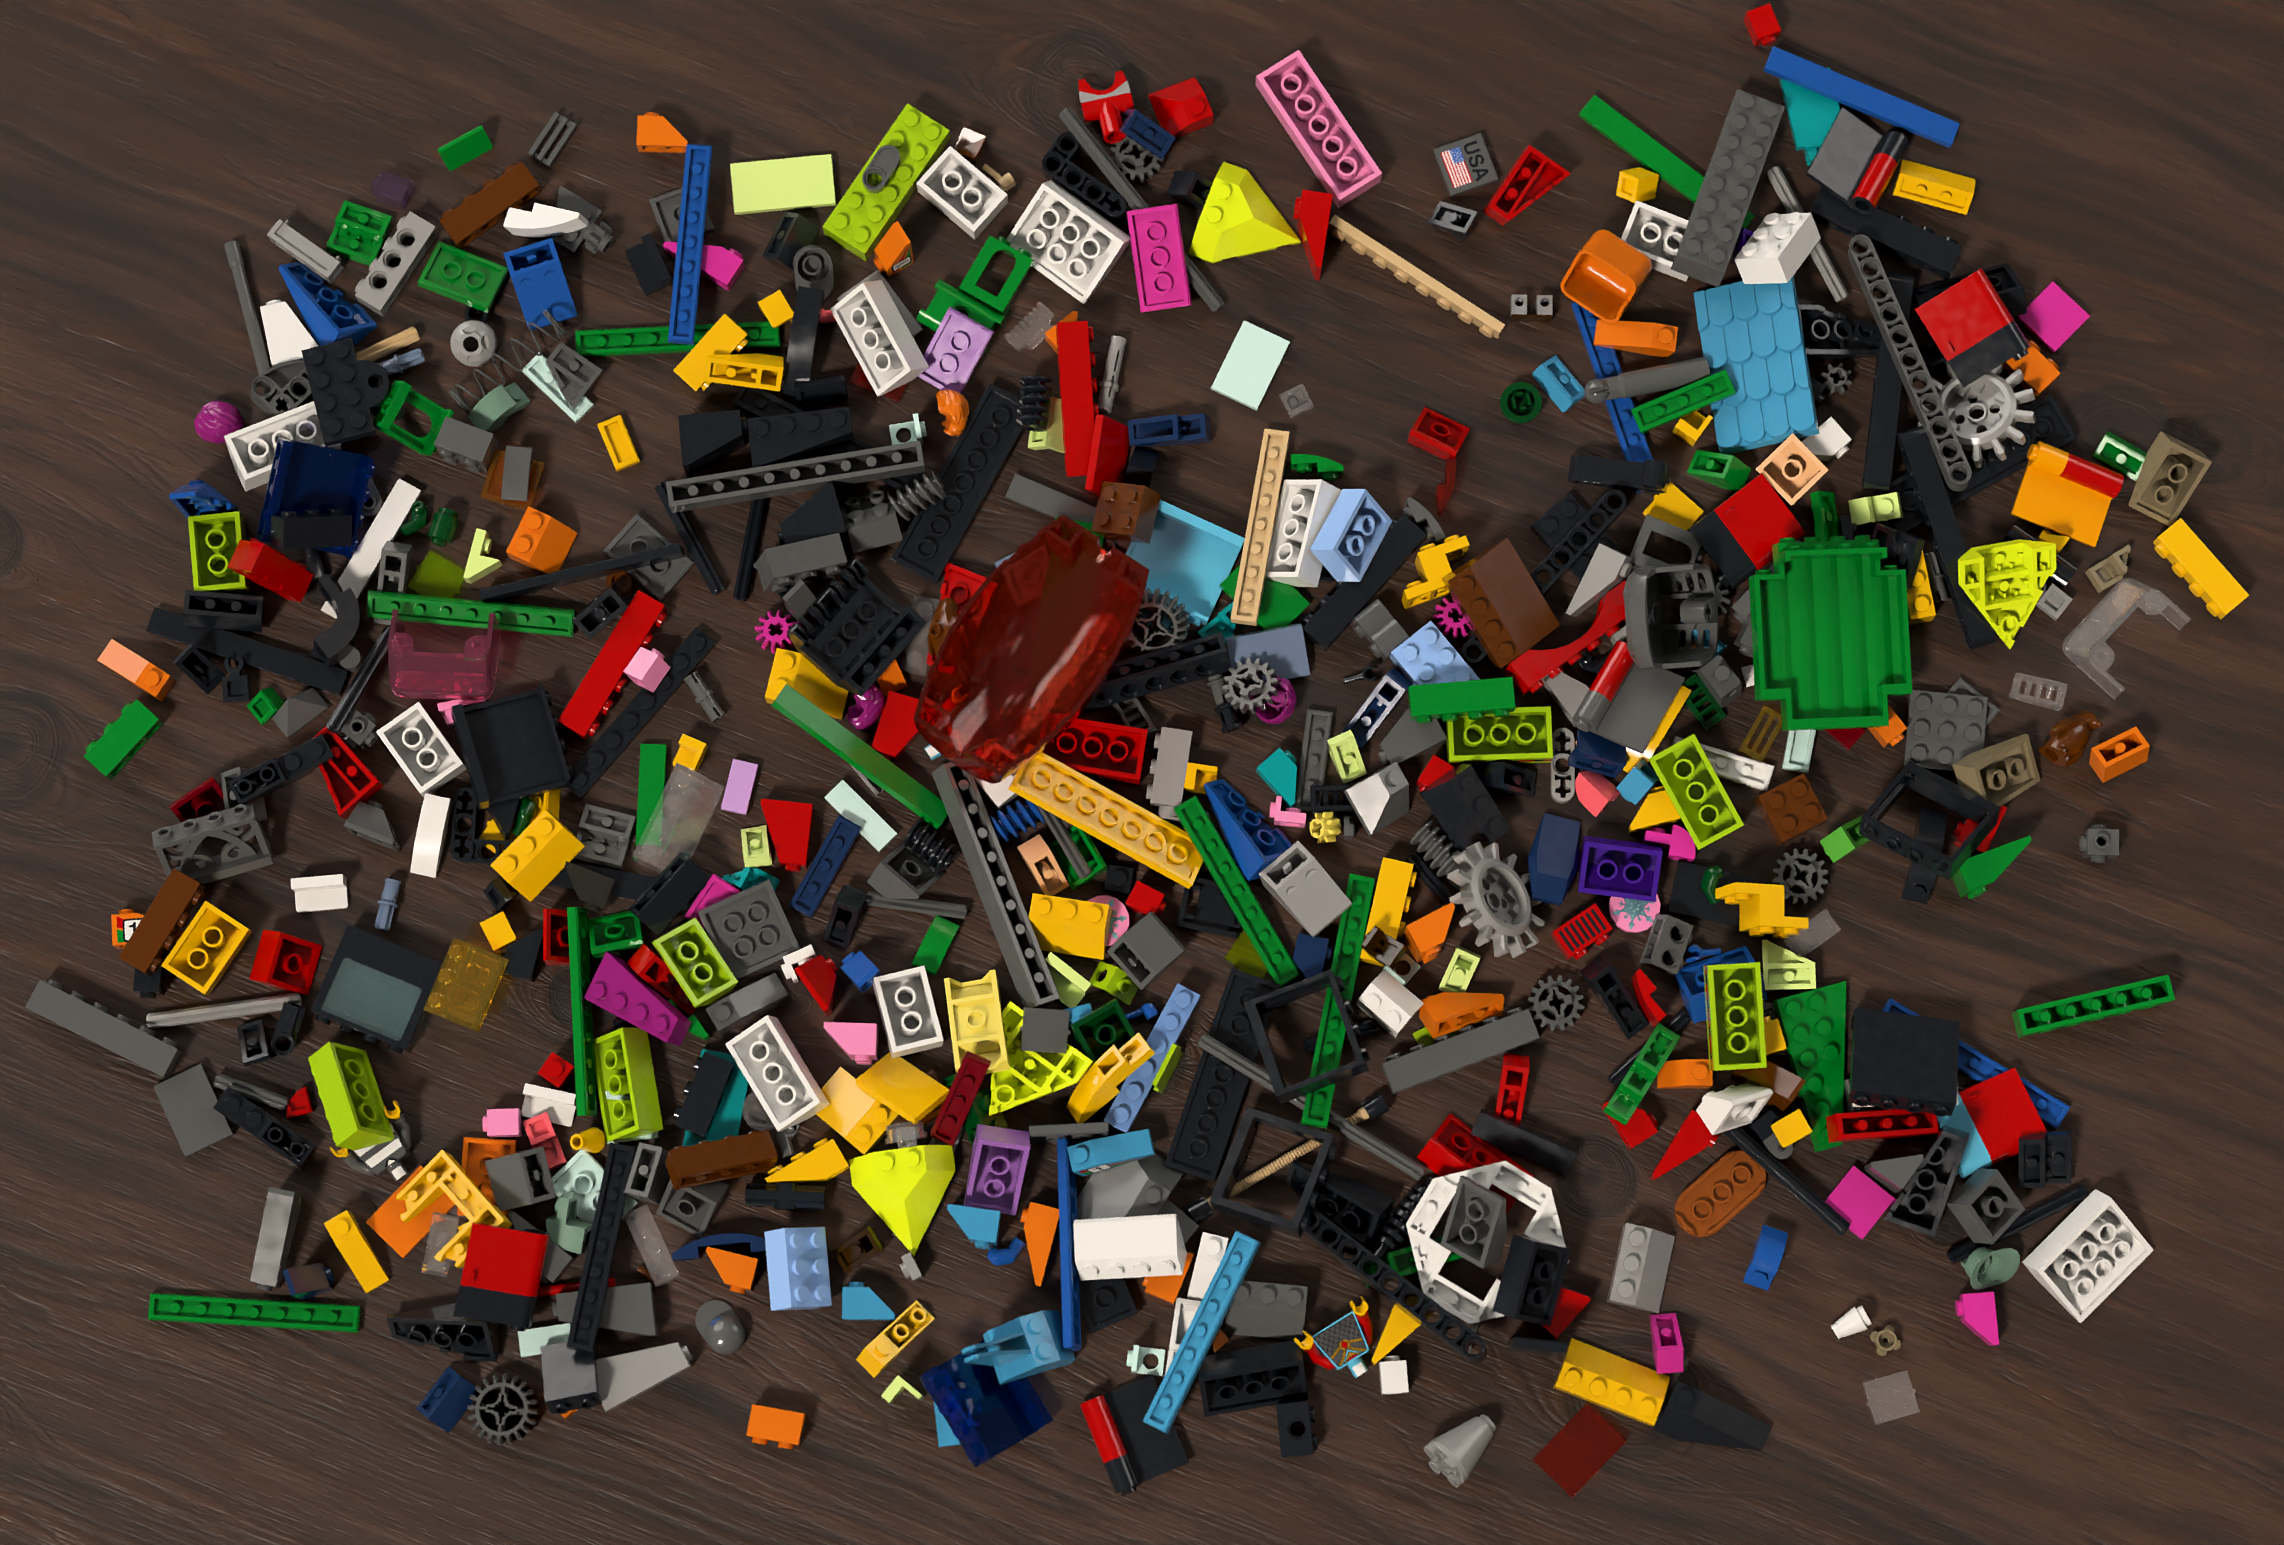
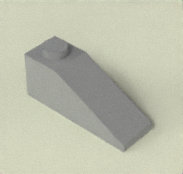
M1599 543L1566 613L1577 617L1618 585L1623 577L1626 578L1632 569V564L1630 563L1633 558Z
M1564 673L1559 674L1553 680L1550 677L1546 678L1543 681L1544 687L1575 728L1573 716L1589 688L1587 685Z

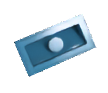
M1556 355L1539 365L1532 373L1533 378L1563 413L1585 397L1583 387Z

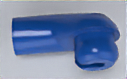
M1015 1237L1006 1249L991 1248L987 1253V1258L992 1264L997 1266L1011 1264L1016 1260L1026 1244Z

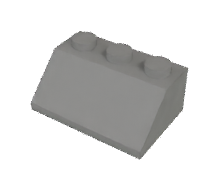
M1625 1223L1621 1233L1607 1302L1658 1314L1675 1236L1655 1229Z

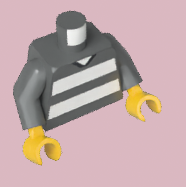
M393 1100L395 1110L389 1111L385 1105L383 1106L384 1113L389 1119L395 1137L392 1141L359 1150L341 1148L335 1151L331 1146L330 1150L336 1157H341L348 1166L357 1172L368 1176L376 1174L381 1177L389 1171L394 1180L399 1182L409 1174L402 1161L410 1156L408 1150L412 1145L411 1128L403 1114L400 1113L398 1102Z

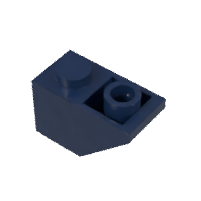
M1298 933L1293 962L1304 979L1324 972V961L1330 962L1332 947L1328 946L1329 939L1313 938L1310 935Z

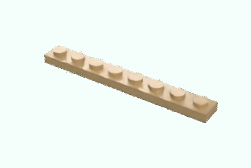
M1334 215L1329 222L1328 230L1331 231L1330 234L1335 239L1341 242L1345 240L1352 245V249L1361 255L1367 254L1372 257L1373 262L1382 269L1389 268L1395 272L1394 276L1404 283L1409 281L1416 286L1415 289L1420 294L1426 297L1430 295L1437 300L1436 303L1443 309H1452L1458 313V317L1467 324L1472 322L1480 327L1479 331L1489 338L1493 336L1498 339L1504 331L1505 324L1340 217Z
M1264 429L1233 602L1231 623L1257 626L1290 441L1289 431Z

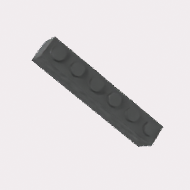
M49 979L48 983L39 980L25 1008L165 1079H169L182 1054V1051L176 1048L178 1043L166 1037L161 1041L153 1037L154 1031L142 1025L139 1029L131 1026L132 1020L119 1013L116 1018L107 1014L109 1008L97 1002L93 1006L85 1003L84 1001L87 997L73 990L70 995L63 992V985Z
M1521 1007L1506 1012L1508 1017L1498 1020L1497 1016L1482 1021L1483 1026L1476 1029L1470 1025L1458 1030L1459 1035L1449 1038L1448 1034L1434 1039L1435 1044L1425 1047L1423 1043L1410 1048V1053L1404 1056H1400V1053H1395L1386 1057V1062L1382 1063L1381 1067L1392 1095L1538 1041L1540 1037L1529 1009L1522 1011Z

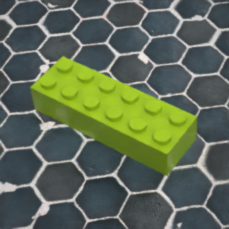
M907 103L823 225L824 235L867 262L876 246L917 189L916 183L935 163L950 141V130ZM884 145L894 146L900 153L899 167L883 191L879 193L868 192L862 181L864 171L880 147ZM872 174L867 179L868 184L871 186H878L882 181L881 176L878 174Z

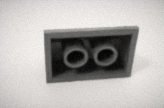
M1242 1281L1225 1316L1224 1333L1294 1340L1296 1338L1302 1341L1308 1287Z

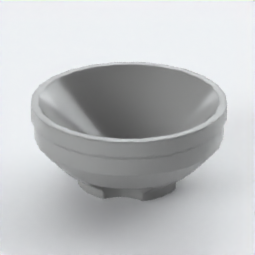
M478 320L465 321L457 326L451 336V350L455 358L464 365L481 366L492 359V353H495L497 349V338L493 329L488 324ZM467 337H475L479 346L476 351L470 352L466 350L464 341Z

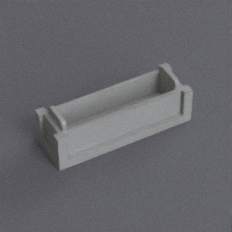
M279 219L267 234L270 241L327 282L333 284L344 269L340 265L341 257L333 258L292 229L289 220L283 222Z

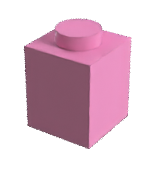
M640 647L623 672L635 684L654 692L671 667L664 661L665 656L658 650L652 648L649 651Z
M487 1109V1116H483L482 1124L483 1132H487L488 1137H522V1115L520 1109Z

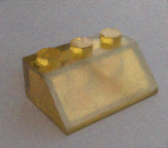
M453 938L423 1010L479 1032L509 959Z

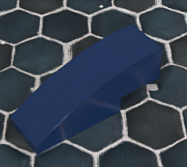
M1205 413L1185 416L1173 414L1128 420L1130 446H1173L1211 442L1210 417Z

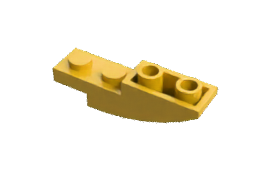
M1137 1033L1120 1049L1115 1045L1109 1048L1083 1076L1066 1106L1078 1124L1084 1123L1120 1093L1116 1086L1155 1054L1140 1033Z

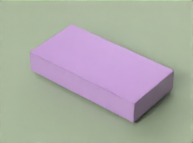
M733 759L721 810L747 816L759 767L758 764Z

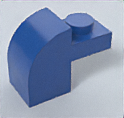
M1763 1224L1754 1245L1753 1256L1743 1278L1744 1283L1768 1291L1772 1279L1779 1268L1788 1233Z

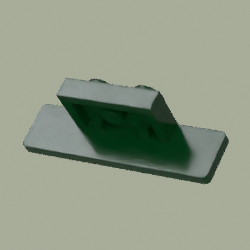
M956 1074L943 1079L949 1090ZM991 1086L977 1092L963 1123L972 1146L978 1124L1009 1129L1002 1112L989 1116Z

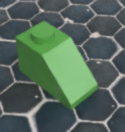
M1863 815L1844 824L1820 840L1825 853L1831 858L1833 863L1871 841L1859 834Z

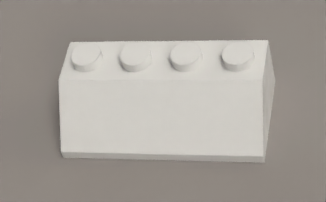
M882 280L863 282L830 309L877 396L884 395L914 380L929 368Z
M314 401L224 436L235 471L245 492L268 483L278 437L325 446ZM341 443L328 447L341 450Z
M1284 480L1278 503L1265 579L1297 587L1318 586L1323 564L1311 552L1310 548L1341 493L1340 489L1324 480Z
M765 1016L725 1044L778 1132L811 1118L830 1105L777 1017Z
M1177 1214L1074 1220L1075 1263L1080 1280L1183 1275L1187 1252Z

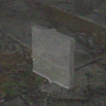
M1907 1370L1862 1383L1868 1400L1866 1405L1870 1407L1875 1425L1920 1412L1914 1395L1916 1390L1912 1388Z

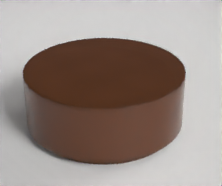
M627 571L608 575L606 579L607 587L614 583L624 595L628 594L633 586L632 578Z

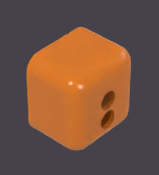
M1605 229L1598 230L1578 252L1560 287L1565 296L1607 323H1616L1634 301L1652 269V262L1647 255Z

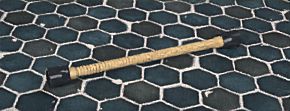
M1377 1093L1361 1103L1362 1107L1351 1117L1345 1119L1353 1124H1357L1360 1120L1365 1121L1369 1118L1372 1121L1390 1110L1381 1094ZM1331 1127L1325 1130V1132L1335 1136L1340 1134ZM1308 1140L1302 1146L1300 1145L1299 1148L1296 1147L1293 1151L1291 1150L1284 1154L1282 1158L1279 1157V1160L1276 1159V1161L1271 1162L1270 1165L1267 1164L1264 1168L1262 1167L1253 1175L1250 1174V1177L1247 1176L1244 1180L1242 1179L1235 1183L1236 1185H1234L1229 1199L1233 1195L1235 1196L1236 1193L1239 1194L1245 1188L1247 1189L1251 1185L1256 1184L1262 1178L1264 1179L1265 1176L1268 1177L1271 1173L1273 1174L1282 1166L1285 1167V1164L1288 1165L1294 1159L1296 1160L1300 1156L1305 1155V1153H1308V1151H1311V1149L1313 1150L1320 1146V1144L1322 1145V1143ZM1203 1196L1186 1206L1187 1211L1196 1224L1214 1214L1209 1202L1211 1197L1205 1199Z

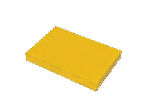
M890 1052L856 1079L857 1087L914 1125L942 1103L949 1092L948 1088L903 1058H891Z

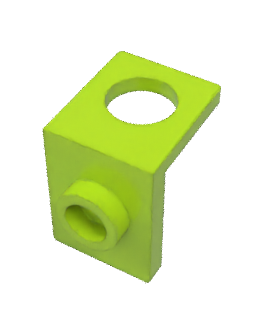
M1102 961L1099 962L1089 981L1092 986L1105 990L1127 1005H1130L1139 988L1123 970ZM1107 970L1106 977L1099 982V975L1102 971Z

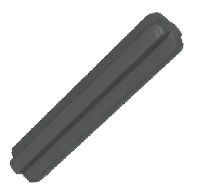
M220 1073L217 1074L214 1080V1086L226 1090L229 1086L245 1098L283 1111L287 1109L290 1099L286 1096Z

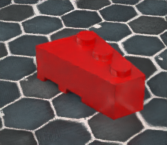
M1528 145L1522 151L1482 212L1504 226L1571 173L1531 145Z
M251 538L250 541H239L227 567L289 601L299 603L302 602L314 576L306 570L307 566L294 560L291 561L286 558L285 554L272 549L254 538Z
M324 727L313 738L323 734L336 758L321 765L319 768L324 776L339 816L346 820L359 801L365 803L384 785L338 733L334 734Z

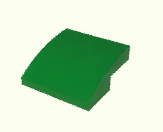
M344 200L335 219V228L326 244V251L370 266L372 261L379 257L392 222V216Z

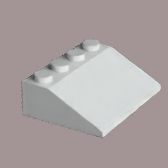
M1053 180L1042 183L1006 239L1011 243L1010 247L1018 251L1019 248H1022L1031 253L1036 270L1083 304L1088 301L1131 242L1129 235Z
M2095 1189L2022 1263L2036 1280L2079 1323H2082L2153 1251V1248L2114 1200Z

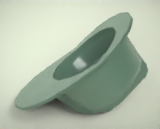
M1980 1247L1974 1250L1968 1258L1962 1260L1961 1266L1970 1278L1972 1288L1980 1290L2009 1280L2018 1270L2020 1255L2013 1248L1991 1250Z

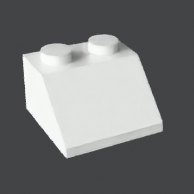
M1383 970L1371 982L1356 1003L1359 1008L1372 1019H1375L1394 1038L1399 1035L1424 1004L1386 970Z
M1748 1083L1738 1086L1730 1085L1722 1091H1711L1704 1095L1696 1111L1711 1134L1715 1135L1753 1123L1773 1092L1770 1088Z

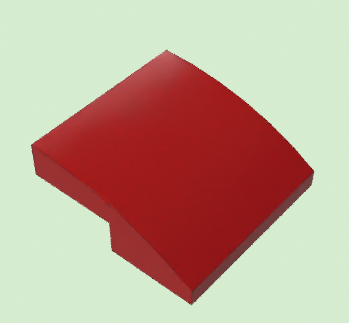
M1639 969L1631 977L1632 988L1640 1009L1654 1028L1663 1020L1666 1014L1651 997L1657 987Z

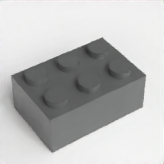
M836 533L767 548L757 560L756 567L763 591L772 590V593H780L787 590V587L796 585L800 580L806 586L812 584V581L821 580L822 583L836 579L838 573L841 572L847 563L840 535Z

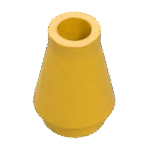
M591 1127L579 1134H574L570 1139V1145L575 1150L598 1153L606 1145L605 1133L599 1128Z

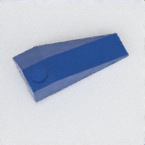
M300 261L279 266L278 269L313 338L320 346L352 338L355 346L376 329L377 324L357 303L351 305L342 298L343 293L338 289L333 291L323 284L324 279Z
M203 480L190 481L189 485H182L169 494L170 500L187 519L190 516L240 511L231 501L211 485L204 483Z
M1224 779L1205 783L1203 787L1233 860L1248 881L1260 878L1259 873L1292 846L1291 842L1280 829L1276 827L1273 830L1263 821L1265 816L1261 812L1255 813L1245 805L1246 799Z

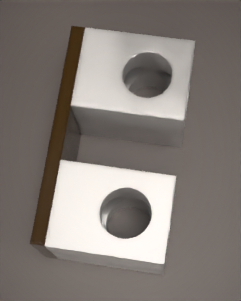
M1512 294L1510 299V321L1551 322L1553 295H1537L1536 315H1527V295ZM1520 302L1522 306H1517L1515 303ZM1541 303H1546L1548 306L1543 307Z

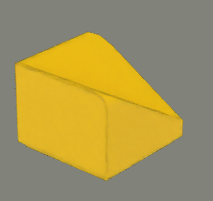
M2044 528L2036 540L2055 543L2056 554H2058L2070 537L2055 535L2047 528Z

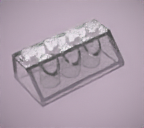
M676 763L633 853V861L662 873L680 852L691 859L724 788L704 775Z

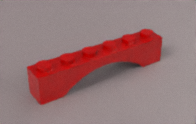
M1625 580L1606 593L1600 600L1594 621L1590 629L1581 638L1569 645L1556 649H1529L1506 667L1503 671L1507 677L1513 678V685L1522 696L1528 691H1531L1532 694L1545 685L1543 681L1546 678L1550 677L1553 680L1564 671L1562 668L1564 665L1569 663L1572 666L1583 657L1581 654L1586 649L1590 652L1602 643L1601 638L1606 635L1610 638L1621 629L1619 625L1626 621L1623 597Z

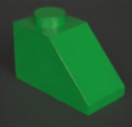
M1696 450L1686 473L1722 489L1738 491L1745 485L1751 468L1733 455Z

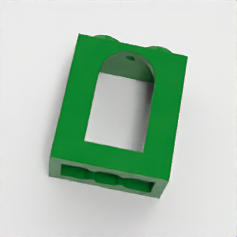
M989 236L959 289L1006 316L1010 310L1009 304L1030 268H1035L1036 265L1032 259L1033 255L1022 248H1019L1017 251L1010 247L1011 243L1000 236L996 239ZM1001 250L1016 258V264L996 297L976 286L993 255Z
M395 380L386 401L381 405L373 420L374 427L420 455L431 456L437 451L434 444L445 417L451 418L454 411L444 409L414 391L408 383ZM404 401L429 416L431 429L424 437H416L393 423Z

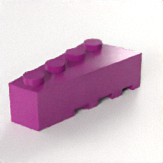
M606 951L584 999L667 1043L681 1046L692 1022L672 1003L660 995L657 989L641 978L621 955Z

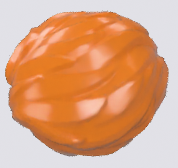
M951 389L940 390L936 393L939 412L946 416V420L942 422V426L945 427L944 433L950 436H960L968 421V401L957 391Z

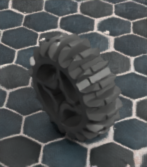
M1149 588L1145 589L1144 594L1138 591L1134 597L1128 599L1127 605H1124L1122 609L1123 614L1120 617V622L1123 625L1121 632H1127L1125 641L1133 640L1132 648L1141 647V654L1145 650H1149L1150 653L1183 643L1182 640L1186 639L1188 635L1186 630L1189 629L1190 622L1186 620H1188L1189 613L1182 612L1185 604H1177L1178 596L1171 599L1169 597V590L1164 595L1160 594L1159 588L1155 589L1154 593ZM1145 607H1156V608L1150 610V609H1146ZM1165 612L1171 617V619H1169L1165 615ZM1158 615L1157 624L1152 629L1153 620ZM1155 635H1163V636H1165V637H1153V636H1155Z
M508 1374L503 1375L502 1382H500L498 1375H493L494 1384H491L488 1379H484L485 1389L478 1385L475 1387L476 1391L480 1393L479 1397L470 1395L469 1398L476 1401V1405L467 1406V1409L475 1410V1414L469 1415L468 1420L477 1419L478 1422L473 1424L471 1428L473 1430L482 1428L478 1434L480 1438L485 1437L488 1433V1443H492L495 1437H497V1444L502 1446L506 1437L508 1444L512 1445L514 1443V1435L519 1441L523 1440L520 1431L523 1430L527 1434L531 1433L530 1428L526 1425L527 1423L536 1425L537 1421L531 1419L530 1416L531 1414H539V1410L531 1409V1405H536L539 1402L538 1399L529 1400V1397L535 1391L533 1389L524 1391L528 1386L526 1381L517 1386L519 1382V1377L514 1376L511 1383H509ZM501 1388V1393H499L498 1400L495 1403L484 1404L485 1399L491 1392ZM509 1388L515 1390L520 1395L524 1407L511 1404ZM505 1402L506 1407L516 1411H509L508 1414L505 1413L506 1416L502 1417L501 1413L490 1409L498 1408V1406H501V1403ZM483 1412L495 1415L496 1424L498 1425L497 1431L487 1425ZM513 1415H523L516 1427L505 1431L510 1417Z

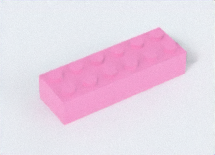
M1299 50L1256 76V87L1327 193L1333 194L1332 200L1338 208L1381 182V171Z

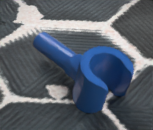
M1692 945L1685 950L1692 954V957L1686 959L1685 962L1692 963L1706 955L1721 954V949H1701L1698 945Z
M1147 1003L1140 1009L1125 1014L1127 1020L1143 1014L1148 1021L1157 1016L1159 1012L1153 1004Z

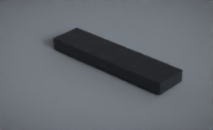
M1483 1109L1480 1110L1471 1130V1135L1565 1175L1568 1174L1578 1151L1573 1147Z

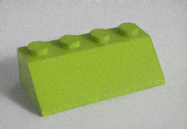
M1691 734L1649 758L1652 767L1698 850L1744 826L1695 734Z
M620 1028L594 1039L595 1076L606 1142L646 1136L662 1130V1116L648 1033L641 1028ZM605 1091H609L612 1095H630L631 1100L607 1099Z
M328 1042L308 1058L311 1072L315 1078L318 1093L326 1112V1118L333 1134V1140L337 1147L359 1150L389 1142L395 1138L389 1119L384 1113V1104L366 1050Z

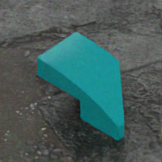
M1233 602L1219 612L1217 617L1199 630L1196 635L1202 638L1221 632L1226 644L1225 637L1234 636L1236 623H1231Z
M751 867L743 868V871L731 875L726 874L722 878L741 890L769 879L775 891L780 882L778 878L758 868L752 869Z

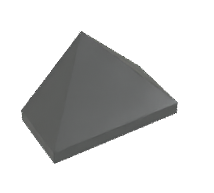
M312 687L288 698L272 719L287 739H289L329 709V707L315 688Z

